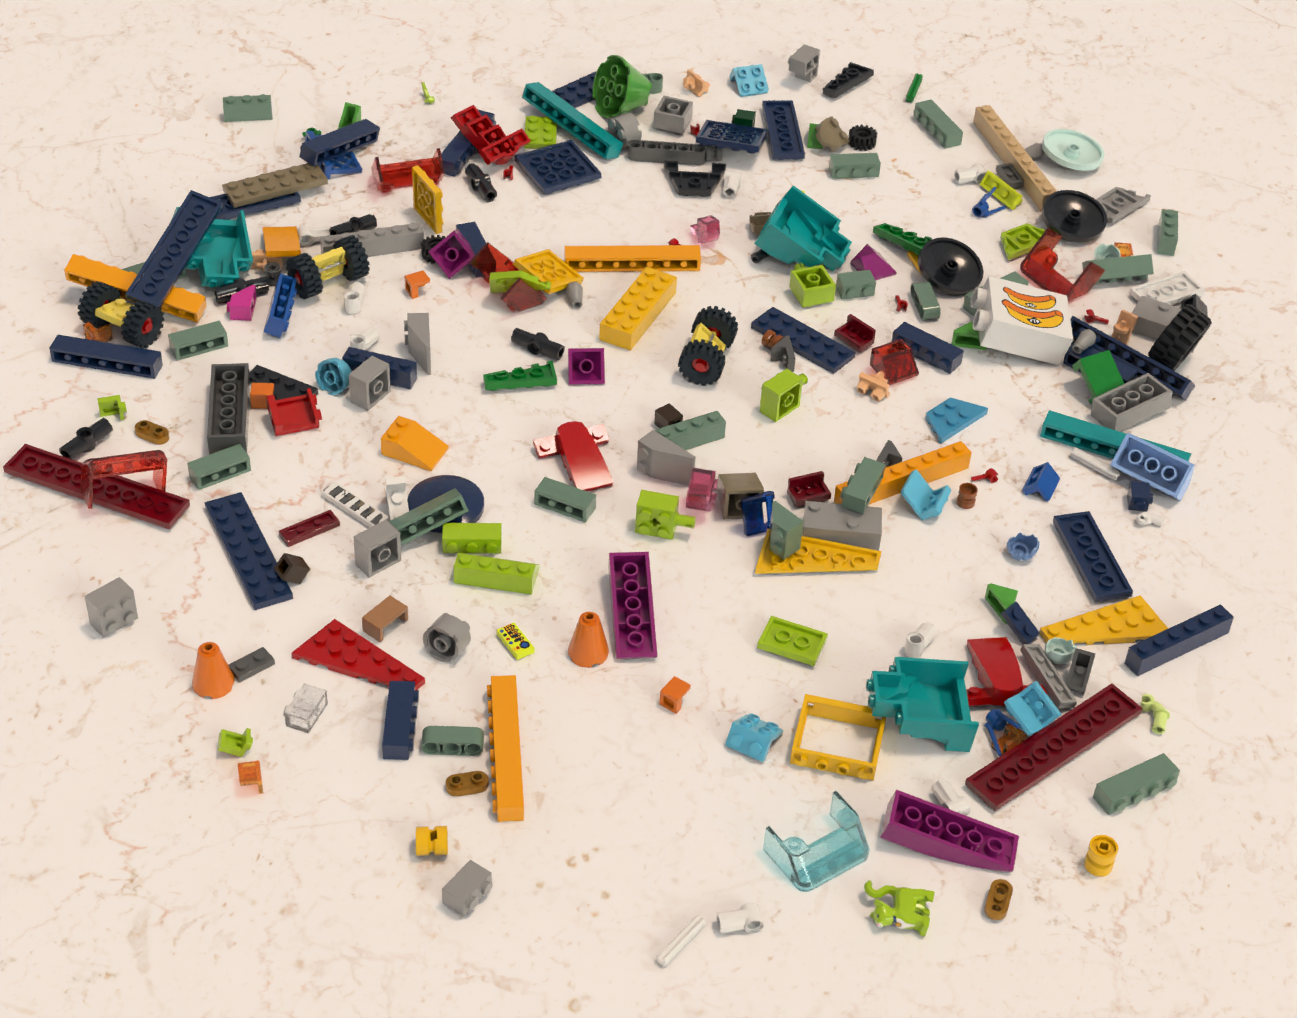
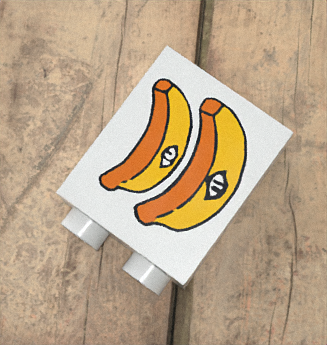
M988 276L983 288L976 287L971 297V307L976 308L977 311L973 319V329L979 331L980 346L1060 365L1073 341L1066 295Z

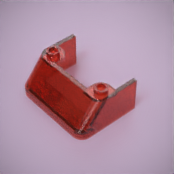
M440 148L436 149L433 158L380 165L379 157H375L371 171L377 189L381 190L382 193L390 192L391 189L413 186L412 167L417 165L426 172L435 185H438L445 174Z
M1047 228L1021 262V272L1043 290L1066 295L1068 301L1087 294L1104 273L1105 269L1090 261L1078 279L1072 284L1053 268L1058 261V255L1053 249L1062 236Z
M489 242L469 261L471 265L483 273L482 278L489 284L490 273L519 271L513 265L514 262ZM520 278L501 297V300L507 303L506 306L513 312H521L539 306L547 300L540 290H535Z
M148 450L85 460L81 465L80 490L88 509H92L93 479L153 470V481L156 488L166 491L167 457L165 453L161 450Z

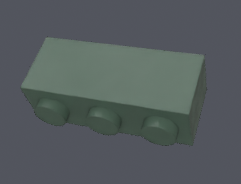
M271 95L223 97L225 122L273 120Z
M877 153L830 154L829 170L832 179L879 177L881 163Z
M1162 209L1158 223L1157 254L1174 256L1178 242V211Z
M220 320L168 334L170 349L177 361L228 347L227 332Z
M240 444L187 463L189 477L198 490L251 471L250 457Z
M864 457L861 463H857L854 471L855 474L851 475L848 480V487H844L840 497L843 498L842 507L863 514L883 479L886 464Z
M544 477L535 489L534 504L587 522L596 509V494Z

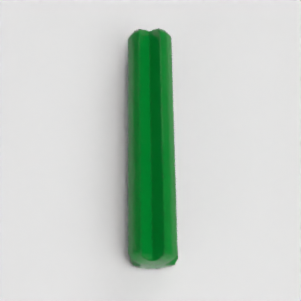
M915 74L905 100L907 102L914 101L922 82V74Z

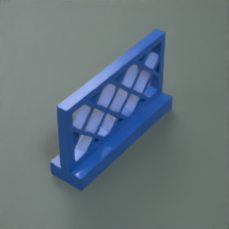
M306 131L305 142L322 135H315L313 131ZM353 151L334 158L335 160L319 164L328 180L333 174L362 173V167Z

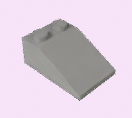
M407 313V320H404V331H408V334H404L405 345H408L409 353L427 375H431L429 313Z
M654 430L638 440V470L651 478L688 486L694 484L696 458L694 455Z

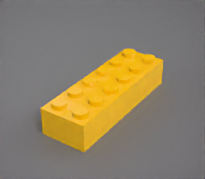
M646 267L601 321L599 340L631 351L676 294L677 277Z

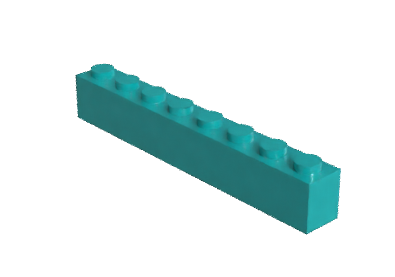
M540 82L525 84L521 98L604 159L619 157L623 146L621 141Z
M1051 410L1048 411L1040 437L1114 459L1126 436V433ZM1143 439L1188 462L1190 461L1192 453Z

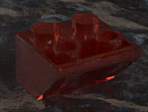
M902 339L872 348L869 365L877 373L879 371L884 372V379L888 380L887 384L892 385L919 375L912 350Z

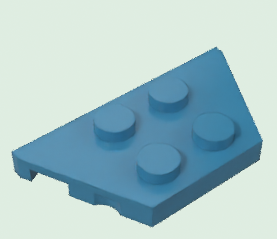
M950 397L926 412L925 419L931 425L933 433L938 435V442L942 444L988 413V408Z

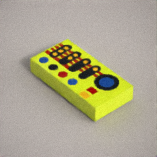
M514 622L496 630L497 636L516 660L535 653L534 646Z

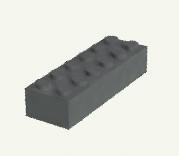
M249 363L211 364L207 430L209 454L240 444L247 453L250 400Z

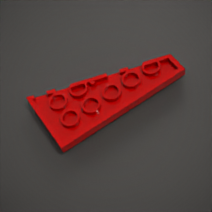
M336 619L332 620L291 653L292 659L299 660L301 658L308 660L309 664L315 666L321 664L327 666L328 670L357 679L363 677L368 679L370 683L376 684V682L387 685L388 688L390 681H415V690H418L425 684V677Z

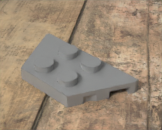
M1115 187L1096 200L1105 209L1107 221L1112 225L1150 201L1151 195L1139 196L1136 195V191Z

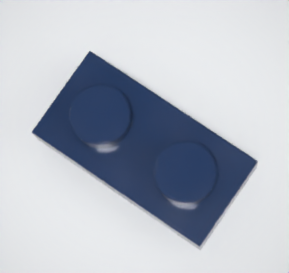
M1017 601L1000 613L1022 644H1029L1040 634Z

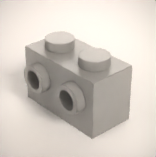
M469 860L442 888V903L464 916L469 910H473L483 895H487L491 891L493 886L492 873L474 861Z

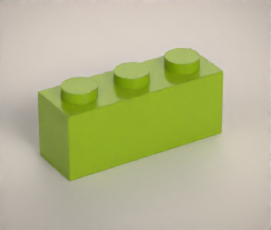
M502 523L443 524V553H501Z

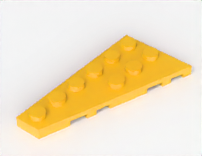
M767 529L755 574L878 570L882 551L802 536L800 549L783 560L770 550L769 529Z
M1139 595L1041 627L1039 632L1046 643L1048 640L1057 637L1063 638L1066 641L1072 640L1073 645L1074 643L1083 642L1086 645H1094V642L1102 641L1104 644L1135 643L1136 640L1147 639L1169 628L1143 597Z

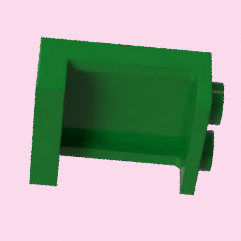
M1109 350L1081 358L1072 365L1075 372L1081 370L1092 395V398L1088 400L1090 404L1093 402V398L1124 384Z

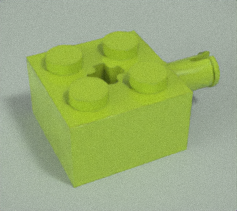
M803 263L795 265L794 270L791 271L789 287L802 307L834 301L836 284L823 265L805 268Z
M786 368L770 380L765 381L761 387L760 413L777 422L800 406L802 386L808 383L807 376L803 373L798 376Z
M641 489L636 505L635 533L673 540L676 527L683 526L694 529L696 517L679 514V496Z

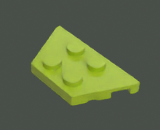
M1026 223L1002 232L1000 238L1007 259L1011 260L1059 241L1060 236L1057 234L1054 236L1045 234L1046 230Z
M524 271L490 273L491 293L505 292L513 294L519 291L528 293L534 290L551 289V282H538L539 277Z

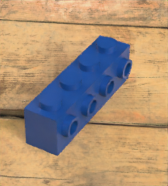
M280 273L273 291L264 333L280 338L282 332L287 331L289 325L287 321L290 319L292 313L290 310H292L295 301L293 299L297 292V289H295L296 278Z

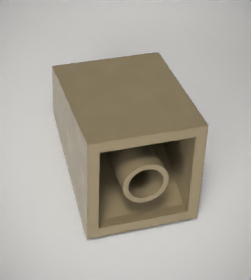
M756 472L718 474L717 490L723 519L761 518L764 487Z

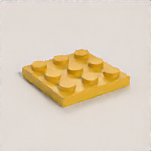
M418 165L412 167L413 208L436 234L442 233V225L444 224L442 219V190L434 184V181L427 176L425 171Z
M549 249L517 258L513 263L519 271L539 277L538 282H551V289L543 290L547 294L567 289V286L572 282L582 284L584 279Z

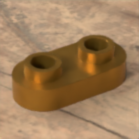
M142 420L135 425L136 436L153 444L162 445L170 439L168 429L158 424Z
M482 771L453 774L445 782L446 792L455 797L482 793L489 786L488 775Z
M997 879L991 883L984 910L985 914L993 920H1001L1007 915L1013 893V887L1008 881Z

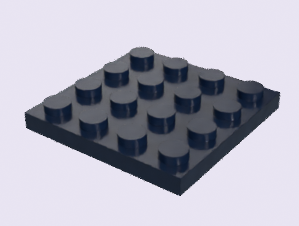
M706 120L696 136L695 143H700L701 146L714 145L719 149L731 148L733 151L745 150L747 153L755 154L759 152L767 136L768 129Z
M572 140L515 155V162L544 195L601 179L602 177L599 169Z

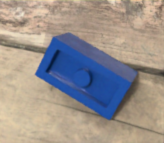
M1049 462L1033 467L1022 491L1025 495L1038 491L1045 501H1049L1060 481V477Z

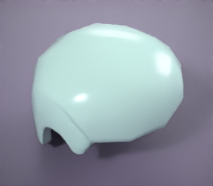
M1102 243L1096 247L1094 252L1095 260L1121 257L1120 250L1113 244L1105 245Z
M1054 637L1046 643L1045 653L1050 661L1063 665L1072 661L1077 646L1073 645L1072 640L1066 641L1063 638Z

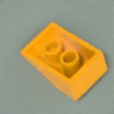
M399 415L381 437L382 455L429 471L434 469L449 449L446 443L416 421Z

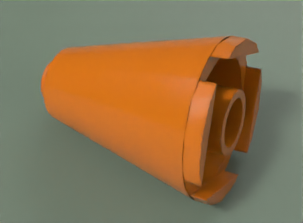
M584 612L580 615L571 638L568 655H570L571 661L576 665L591 668L594 664L599 663L601 665L607 660L609 648L598 614Z
M214 642L203 643L198 648L192 687L194 692L203 698L204 696H211V699L224 697L232 690L234 675L219 646Z

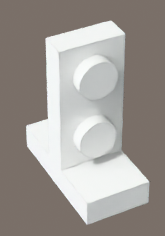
M405 476L385 479V497L388 503L390 521L409 512Z

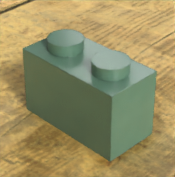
M870 270L837 274L836 289L841 299L874 296L876 281Z

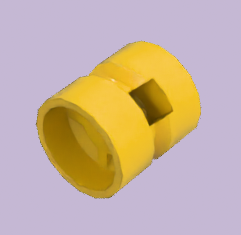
M428 826L416 827V856H428L431 852L435 855H448L447 826H435L433 829H430Z
M1107 835L1094 836L1089 843L1088 852L1084 860L1086 870L1100 877L1110 874L1118 853L1117 842Z

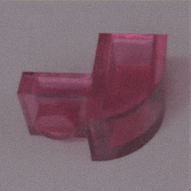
M713 215L698 218L697 224L690 225V231L698 237L699 244L716 241L720 236V222Z

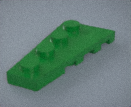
M887 223L873 226V233L879 235L880 238L887 239L893 244H898L906 250L913 251L916 255H919L923 246L932 240L928 236L924 238L918 237L917 233L912 231L903 232V228Z
M551 360L546 361V365L539 366L538 363L532 364L531 368L528 369L517 367L512 372L503 370L483 374L485 390L491 391L506 388H532L534 386L549 387L557 385V376L553 361Z

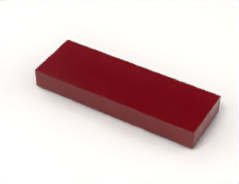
M330 509L279 530V536L287 547H290L340 526V521Z

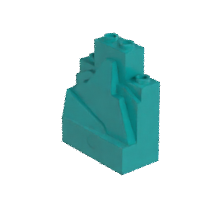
M793 185L776 204L754 244L769 255L787 264L797 262L799 264L803 263L807 267H813L822 263L834 271L837 266L840 268L844 264V258L851 251L849 247L852 242L838 232L840 229L838 226L841 222L839 218Z
M176 207L173 217L180 207ZM240 210L236 220L215 219L185 268L199 270L201 286L221 287L230 285L234 280L240 278L239 271H249L253 263L244 211Z
M895 657L893 665L889 666L888 672L872 671L870 679L866 681V691L870 694L868 697V707L872 709V716L895 718V725L899 727V734H908L911 738L937 740L944 743L945 751L970 752L979 722L971 721L964 680L969 665L968 661Z

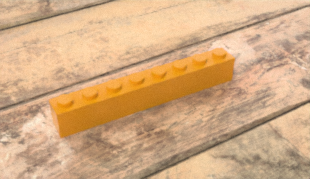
M699 245L565 246L564 262L576 272L643 271L646 267L658 271H700L701 253Z
M72 255L64 270L66 280L86 287H91V283L100 281L118 289V292L121 294L120 298L132 301L127 299L125 294L136 278V273L121 270L116 266H109L101 261H94L82 255ZM173 286L161 306V311L199 323L207 307L206 298L199 293H192L184 288Z
M962 441L886 467L883 479L869 504L901 493L905 482L913 470H917L924 480L930 483L968 469L972 452ZM848 481L836 485L834 503L842 504L841 492L844 487H848Z
M516 675L491 676V685H487V697H491V700L488 701V713H492V716L488 717L489 729H493V733H489L490 746L494 745V749H490V762H495V766H491V779L496 781V783H492V796H496V800H492L493 813H497L498 822L524 821Z

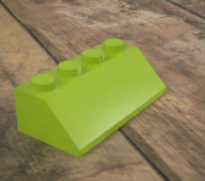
M458 553L454 564V583L532 595L540 564Z

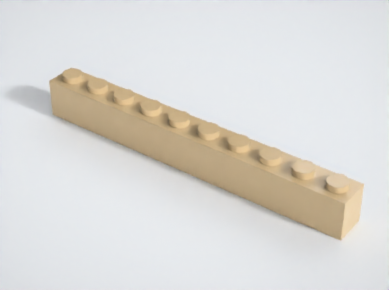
M990 105L976 107L973 120L974 125L1003 163H1011L1024 180L1022 188L1038 209L1042 211L1045 200L1049 195L1057 192L993 108Z

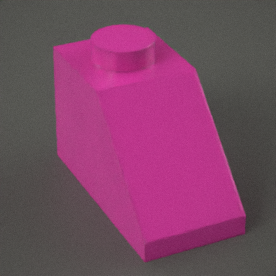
M251 285L231 296L230 302H227V312L230 313V320L252 321L257 300L255 285Z

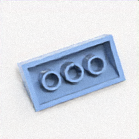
M1128 432L1110 464L1113 468L1141 482L1150 483L1151 487L1180 501L1190 484L1195 467L1194 464Z

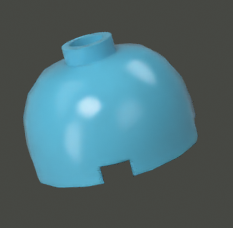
M329 358L317 365L318 370L315 371V378L321 390L329 391V395H337L349 387V374L352 371L344 360Z

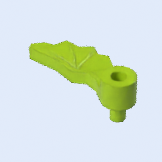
M421 82L426 98L424 102L429 104L435 103L434 96L429 95L425 82Z

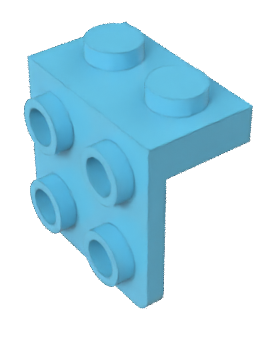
M762 64L736 67L732 69L729 75L730 81H736L739 95L742 97L764 94L769 91Z
M913 470L905 482L901 494L921 520L932 516L937 517L942 512V508L948 501V496L952 490L948 485L932 490L917 470Z
M1037 681L1030 684L1019 694L1004 701L1007 712L1015 717L1019 723V728L1029 736L1040 731L1062 715Z
M749 713L732 722L725 746L764 762L772 741L781 736L783 730L776 723L760 720L758 715Z

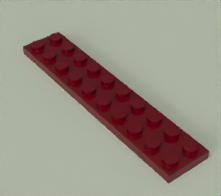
M24 444L3 466L4 472L169 530L190 506L189 499L28 444Z
M1111 683L966 778L965 785L994 811H997L1140 715L1143 708Z

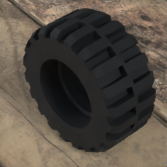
M1187 304L1172 319L1148 352L1149 358L1175 371L1212 324L1211 319L1193 305Z

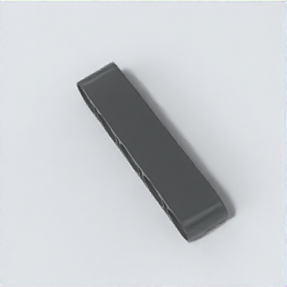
M631 140L628 142V159L631 161L664 163V160L678 161V164L701 166L705 164L706 147L700 144Z

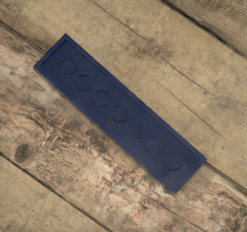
M190 190L125 294L127 299L135 302L140 300L146 301L161 308L222 209V202Z
M242 492L204 502L205 509L254 610L293 599V593L287 581H283L274 569L277 561Z

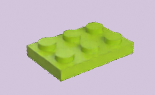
M526 116L525 133L531 142L524 146V148L539 149L556 144L557 123L547 116Z
M771 616L757 643V648L815 666L828 639V633Z

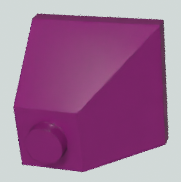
M459 230L451 232L429 251L430 255L449 279L476 258L469 242Z

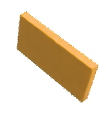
M296 226L262 227L266 257H294L301 254Z

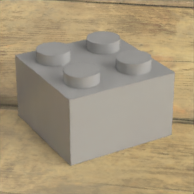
M663 95L654 111L653 128L683 134L692 119L693 102Z
M371 356L349 374L351 403L368 411L391 392L390 367L388 363Z
M387 520L353 536L355 565L369 578L401 561L400 532Z
M120 577L85 595L90 625L103 638L138 619L134 590Z

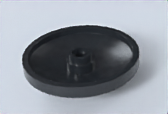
M1061 190L1054 192L1047 197L1042 207V218L1045 225L1054 234L1069 241L1089 242L1095 240L1102 235L1107 225V214L1103 206L1090 195L1080 191Z
M946 237L932 239L923 246L918 256V266L925 280L943 293L955 296L965 295L974 291L983 279L984 271L981 260L969 246L958 240Z

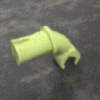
M1142 695V711H1154L1152 731L1157 734L1165 733L1166 722L1170 717V713L1159 702L1155 701L1152 695Z

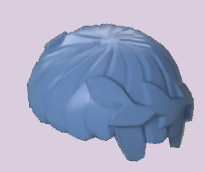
M1020 532L1016 537L1013 536L1008 540L1006 547L1014 559L1027 561L1037 553L1040 542L1033 534L1026 536Z

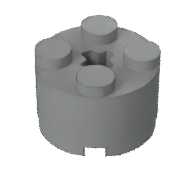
M624 113L609 120L607 132L623 143L622 149L628 147L629 141L641 140L642 132L638 130L640 124L632 113Z
M443 613L424 632L423 644L425 647H429L431 650L429 653L432 657L441 662H450L455 660L470 644V626L466 621H461L455 616Z

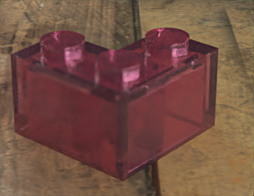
M693 468L687 490V508L711 511L712 504L715 505L717 500V493L714 492V490L717 491L718 479H715L716 471Z

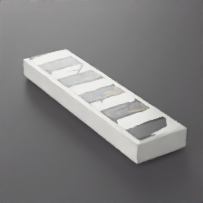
M335 481L321 490L322 497L369 528L384 520L389 522L387 515Z

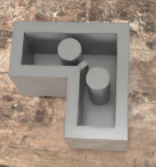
M804 44L789 57L788 71L795 73L794 77L812 82L818 75L820 50Z

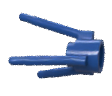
M993 187L972 208L975 216H984L986 218L990 214L1006 209V206H1002L988 211L989 205L986 200L993 194L996 187Z
M1000 709L991 710L986 715L987 723L984 726L989 731L998 756H1002L993 730L1001 731L1005 728L1019 743L1023 742L1006 722L1017 729L1020 726L1003 714Z

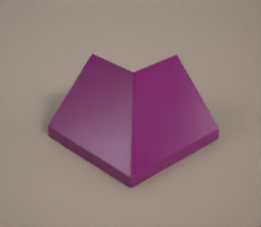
M868 244L862 248L850 263L856 271L870 270L875 280L890 277L897 273L885 258Z
M568 348L569 385L605 384L604 348Z

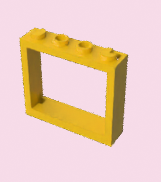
M805 694L792 746L790 764L874 781L886 717L877 719V716H872V709L868 706ZM808 715L877 729L871 763L800 748Z

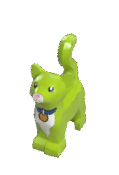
M868 880L865 883L864 889L868 896L881 898L886 894H890L893 897V908L875 899L874 904L876 907L871 912L870 917L873 918L878 927L893 925L900 929L918 930L921 936L925 937L930 922V910L925 906L926 902H933L934 891L907 887L897 888L889 885L875 890L872 888V881Z

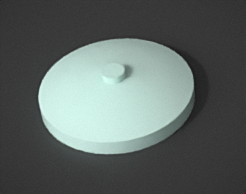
M1070 129L1051 130L1045 134L1042 141V149L1050 159L1074 170H1094L1102 164L1105 156L1103 148L1093 138Z

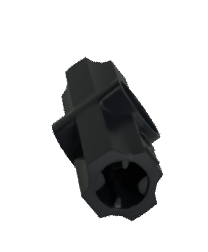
M474 163L469 164L465 168V174L470 179L473 190L478 191L484 200L492 202L497 197V191L491 184L490 176L484 174L478 165Z
M371 214L359 218L352 217L348 222L331 227L329 232L330 235H338L361 230H372L377 227V219Z
M260 277L245 281L239 278L230 285L217 287L214 289L217 303L229 301L233 294L251 285L256 286V294L268 292L269 285L266 277Z
M517 327L513 330L511 342L527 347L531 354L539 355L542 353L558 360L562 358L565 346L549 340L544 333L532 334Z
M103 417L90 427L78 429L76 432L77 436L59 448L60 454L63 457L74 459L82 452L94 450L96 442L113 431L112 425Z

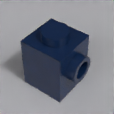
M1130 481L1127 493L1128 510L1147 512L1149 504L1153 503L1150 483Z

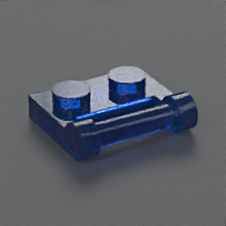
M765 491L763 494L741 499L744 534L746 536L767 532V529H770L772 502L775 499L773 491ZM763 502H766V511H767V522H766V523H764V517H763V508H762V503H763Z

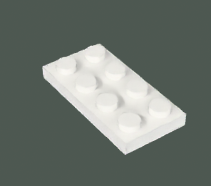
M1181 271L1130 289V294L1137 301L1140 300L1141 296L1168 303L1169 305L1181 303V301L1194 294H1197L1199 297L1205 293V288L1186 271Z

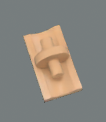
M687 69V76L683 79L684 88L690 89L697 96L702 97L703 92H708L710 84L701 79L700 75Z
M260 249L252 252V269H263L264 273V266L267 263L276 262L281 265L283 270L282 257H266L265 251Z
M1124 309L1121 310L1117 323L1113 327L1114 330L1111 337L1128 345L1138 316Z
M879 371L877 374L871 373V375L864 372L859 374V383L857 385L859 393L864 395L868 390L873 391L871 397L878 402L883 397L888 398L890 395L889 384H887L888 380L884 379V372Z

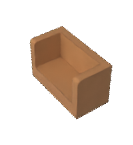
M389 595L362 617L363 632L381 642L385 627L397 618L404 622L408 620V606Z

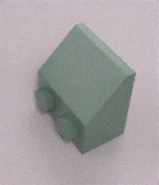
M777 501L772 502L769 529L770 550L784 560L800 549L803 520Z

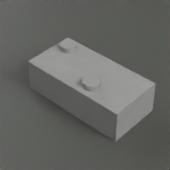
M1141 296L1132 311L1133 314L1138 316L1133 332L1157 340L1167 325L1182 309Z
M1147 373L1093 398L1091 416L1106 428L1121 432L1169 409L1172 391Z
M805 501L802 536L879 551L882 535V508L867 506L864 513L861 514L842 507V504Z

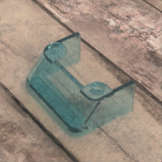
M834 791L832 794L829 815L841 828L809 845L798 837H789L782 841L770 826L766 827L763 850L791 883L802 892L812 891L868 859L870 849L859 816L837 791Z

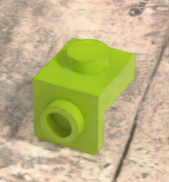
M120 395L97 398L100 417L119 414L120 420H124L123 413H126L127 410L125 402H121Z
M246 728L243 734L222 729L218 737V751L242 757L246 750H250L253 743L251 729Z

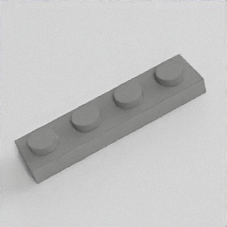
M1023 644L1020 649L1021 653L1057 709L1074 708L1077 704L1076 699L1041 645Z

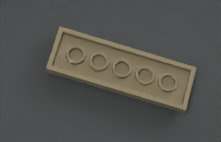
M306 163L238 181H231L222 184V188L232 206L236 208L328 184V178L319 165L312 166Z

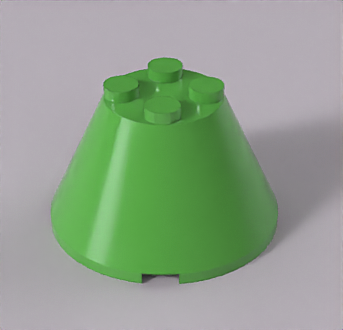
M610 55L604 63L600 64L593 82V98L597 104L595 108L602 117L609 118L646 106L652 83L623 57Z

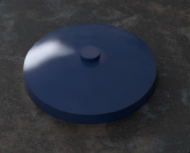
M438 475L427 478L415 485L410 491L407 501L409 511L456 488L462 495L469 511L447 523H476L484 512V496L480 488L466 478L455 475ZM443 525L431 530V532L442 533Z

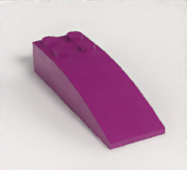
M649 552L609 553L608 571L616 659L656 658L657 644Z
M896 789L887 805L880 838L942 860L978 868L1012 872L1014 870L1019 835Z

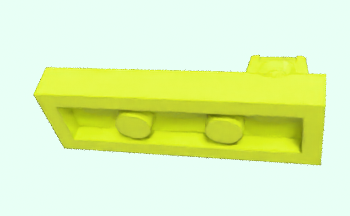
M991 171L986 172L979 184L988 192L993 187H996L992 195L1010 209L1015 210L1017 205H1020L1023 201L1020 193Z

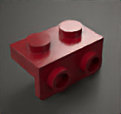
M849 314L847 322L835 330L834 336L861 352L874 344L876 330L852 314Z
M823 471L788 479L787 493L796 507L805 505V501L820 502L831 499V492L824 483Z

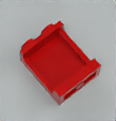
M311 388L307 389V394L280 400H275L274 395L266 396L267 409L275 436L319 428V420H322L320 409L316 408L317 398L315 394H312Z

